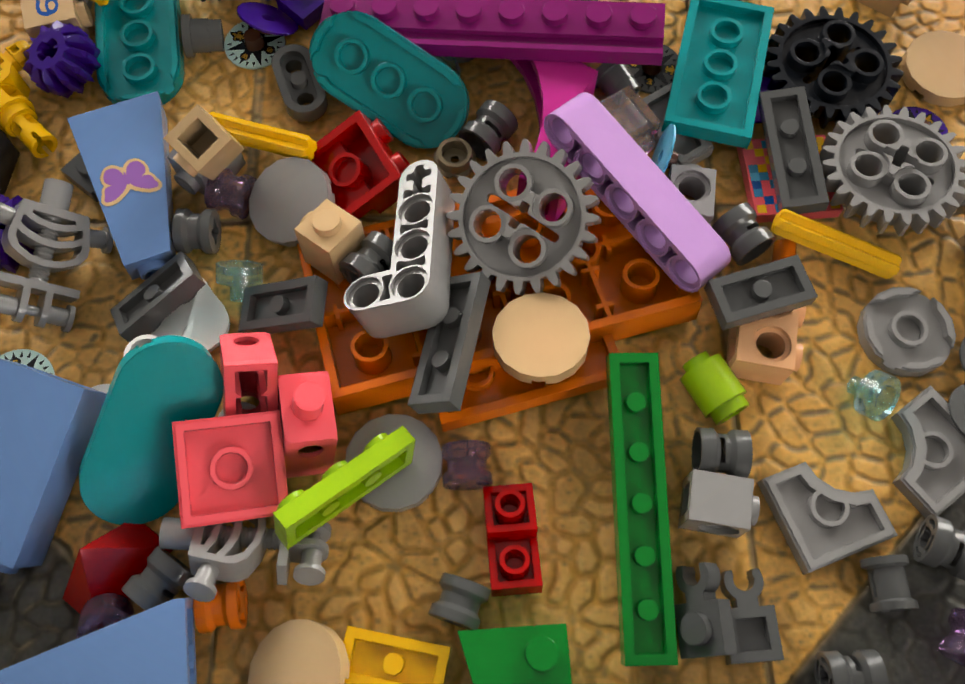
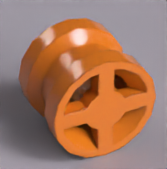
M245 580L215 583L217 594L214 600L210 602H201L193 599L194 620L200 634L212 633L219 626H228L232 630L246 628L248 620V593Z

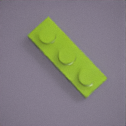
M401 426L389 435L387 433L377 435L357 457L348 463L345 460L335 463L323 474L321 481L305 492L302 489L292 492L280 502L277 510L273 512L275 534L287 550L412 463L416 440L404 426Z

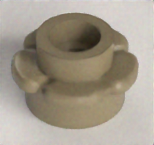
M458 137L445 139L434 153V162L446 178H458L459 175L468 176L472 172L469 162L471 160L476 162V154L470 144ZM452 159H459L457 163L451 162Z

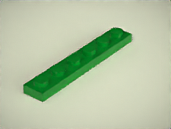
M609 353L606 356L621 664L624 666L678 665L658 353Z

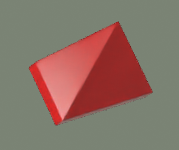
M123 523L80 548L62 599L96 629L99 630L108 626L130 601V598L121 588L132 575L141 574L147 566V557L157 545L159 546V535L145 523ZM165 549V550L168 551L169 553H171L174 549Z

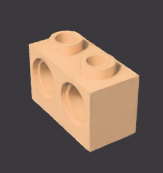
M806 306L729 328L726 363L737 378L781 385L793 371L797 372L799 370L803 357V345L797 343L798 328H801L805 319ZM757 345L768 348L772 352L774 359L764 357L758 351Z

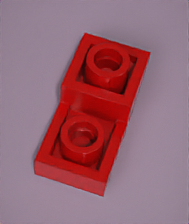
M532 483L483 487L491 597L542 593L543 582Z

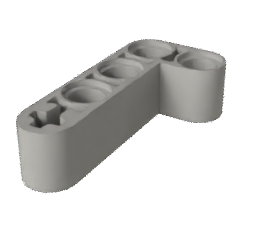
M426 159L414 162L401 174L390 270L365 275L356 279L350 284L344 294V304L366 332L374 338H387L429 329L439 324L445 318L449 309L453 239L448 237L447 233L454 228V221L447 218L446 213L455 211V201L449 198L452 191L437 164L431 160Z

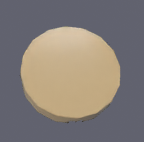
M938 30L925 32L915 38L904 53L900 63V70L904 72L902 78L905 86L912 93L916 89L920 94L924 95L922 100L932 105L952 107L965 104V37L955 32Z
M545 292L525 294L509 302L497 315L492 330L494 355L503 370L519 381L532 384V381H545V385L559 383L574 375L586 360L590 342L587 319L575 304L562 296Z
M310 619L289 620L273 628L259 643L250 663L248 684H344L345 679H349L350 662L345 644L334 629Z

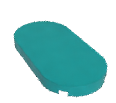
M109 0L108 4L104 6H99L95 2L96 47L101 51L96 58L101 67L96 72L98 83L107 98L113 104L158 91L162 105L169 102L181 89L185 77L179 0Z
M360 11L341 12L326 18L315 30L310 42L309 53L312 67L315 71L313 73L319 85L354 111L360 110L372 122L379 118L391 135L401 142L414 148H436L445 139L456 137L465 126L469 114V95L460 76L449 66L377 18Z
M174 335L151 339L152 342L144 344L140 348L136 346L129 351L118 364L79 469V487L85 505L93 514L107 522L118 525L123 523H147L165 515L179 502L171 422L215 417L224 389L223 377L218 364L203 345L192 339Z

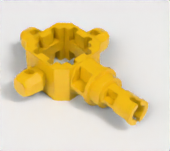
M21 40L6 47L4 53L0 52V129L11 137H17L36 158H45L49 155L42 147L46 146L53 153L58 146V141L54 135L49 133L38 122L34 105L28 99L30 88L18 73L21 70L25 71L23 67L28 59L24 56L23 52L31 47L25 40Z

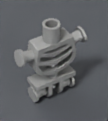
M54 178L45 179L40 202L23 198L14 208L0 202V223L6 225L1 237L4 252L20 265L30 269L29 278L0 271V286L17 290L15 297L0 294V313L11 315V320L17 323L23 321L25 314L35 316L34 326L44 328L46 323L61 326V331L68 333L74 323L76 307L67 305L65 309L52 306V300L56 299L72 303L79 299L81 291L48 283V277L50 273L71 270L79 266L88 258L90 248H100L102 253L109 254L112 250L114 239L109 227H104L102 231L90 229V218L88 216L69 211L74 186L66 181ZM75 236L74 241H57V237ZM19 242L34 249V255L30 254L26 249H24L19 244ZM74 251L73 257L70 260L62 262L52 260L54 258L53 254ZM30 293L39 295L37 306L28 304Z
M164 517L159 532L160 549L188 550L190 572L195 576L186 580L183 590L194 600L201 602L214 600L217 594L216 580L239 582L249 578L262 562L266 549L279 550L276 563L277 585H287L291 562L300 563L295 566L293 571V578L296 582L302 585L313 586L325 580L326 571L321 566V563L328 558L329 545L326 543L331 537L332 529L329 523H325L287 550L275 534V529H268L266 527V517L247 520L255 525L254 528L243 527V521L231 522L233 527L230 525L225 526L222 523L181 529L180 518Z

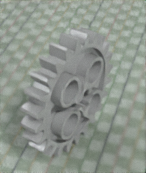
M884 105L879 115L870 106L866 107L862 117L855 112H851L846 123L839 120L833 132L827 134L819 154L824 178H826L827 192H835L830 204L831 206L845 204L847 209L843 215L844 218H849L856 213L860 215L861 228L866 227L870 221L877 222L879 234H883L888 225L894 226L898 236H903L909 226L917 234H922L927 225L936 229L945 218L950 219L965 199V160L960 159L965 152V146L951 145L956 136L954 132L943 135L938 132L942 125L940 120L928 125L924 123L926 113L921 112L914 119L909 117L908 108L904 106L898 115L893 114L888 105Z
M528 139L522 140L519 152H515L508 141L503 142V155L497 157L487 148L485 155L488 163L481 166L479 163L471 160L469 163L475 175L472 179L459 175L457 179L466 189L463 194L450 193L449 196L453 201L460 204L459 210L446 213L447 218L459 224V227L447 233L448 237L463 241L454 250V254L458 257L470 255L471 258L466 263L464 269L467 272L473 273L482 268L481 272L490 282L497 277L496 290L503 293L511 282H513L515 294L520 296L524 295L527 283L531 284L535 293L543 292L545 279H548L554 286L560 287L561 279L559 272L564 270L573 276L577 275L576 268L572 264L575 257L589 261L590 257L581 248L583 243L598 242V238L587 230L588 226L600 224L602 221L600 216L588 212V209L600 203V199L597 195H584L593 186V181L590 177L576 180L583 168L577 160L564 167L568 157L566 151L561 148L551 158L550 146L545 141L539 145L536 153L533 152L532 145ZM516 175L526 176L527 185L525 190L518 196H508L506 192L508 181ZM496 195L519 211L527 212L538 223L559 235L558 241L552 242L527 225L519 224L515 218L491 204L488 200L489 196ZM554 199L566 200L567 211L564 217L558 221H547L545 209L550 201ZM491 215H499L501 219L499 232L493 237L485 238L482 233L484 220ZM529 239H538L541 244L539 257L531 263H524L520 257L521 246Z

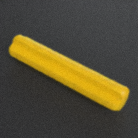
M215 112L209 113L243 146L285 157H299L310 161L314 158L317 142L311 139L309 135Z
M781 209L773 219L771 227L773 234L885 279H890L892 276L897 275L900 270L902 261L900 255L787 209Z

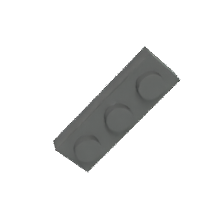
M805 86L760 92L758 106L779 212L781 209H787L797 214L826 211L829 205V198Z
M482 272L450 277V298L447 315L439 324L427 330L408 401V406L418 414L461 411L491 284Z

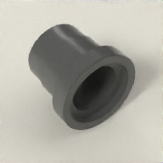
M181 14V35L186 58L195 57L196 53L224 52V34L221 19L192 18L191 14Z
M602 63L596 69L598 76L595 89L600 88L616 108L628 103L641 90V86L627 67V64Z

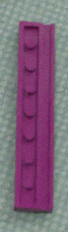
M325 0L320 23L326 18L341 12L360 11L367 13L432 56L661 66L666 3L583 0Z

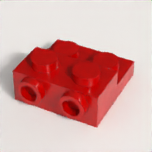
M360 110L356 111L317 142V149L314 152V158L311 160V162L328 174L332 182L330 183L332 193L335 194V204L357 219H360L372 209L381 214L397 202L401 174L410 165L400 151H397L395 154L391 151L388 144L394 138L379 118L372 122Z

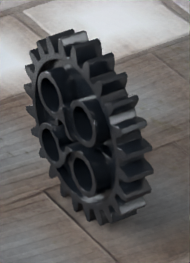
M824 6L820 7L816 16L809 9H804L800 19L791 14L786 25L779 23L774 35L771 34L764 64L766 66L763 70V77L771 79L767 86L768 90L805 86L811 118L819 119L821 129H825L829 121H834L835 125L839 120L846 123L851 112H855L862 117L866 107L869 106L878 115L884 105L889 106L893 97L901 86L898 82L904 74L903 71L897 69L902 61V57L891 55L897 46L896 43L882 42L887 33L886 30L874 33L870 30L874 23L872 19L861 24L858 22V12H854L850 18H845L840 7L837 8L834 15H829Z

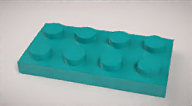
M690 0L661 131H664L668 125L674 124L676 126V134L745 149L748 148L753 134L774 7L737 0Z

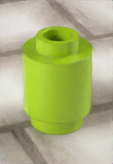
M704 351L683 365L686 373L680 378L681 383L705 418L711 417L716 425L726 422L750 405L744 397L747 391L721 354H715L710 357L707 351Z

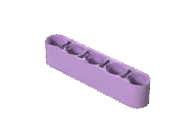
M587 92L580 93L545 117L543 123L544 130L552 145L558 151L561 148L566 151L569 164L578 160L583 167L579 174L581 178H591L594 183L591 189L680 289L691 293L696 292L708 280L715 277L728 266L731 261V253L724 240L597 98Z

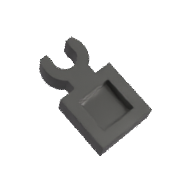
M709 562L699 563L700 580L698 583L695 578L694 567L678 566L676 568V582L686 597V603L674 605L681 659L738 655L730 599H716L715 592L720 585L721 579L717 564Z
M755 568L747 571L749 585L746 591H742L735 586L732 570L721 573L720 589L724 596L731 601V613L738 654L725 656L726 665L784 660L775 606H759L758 596L761 594L764 586L760 570Z

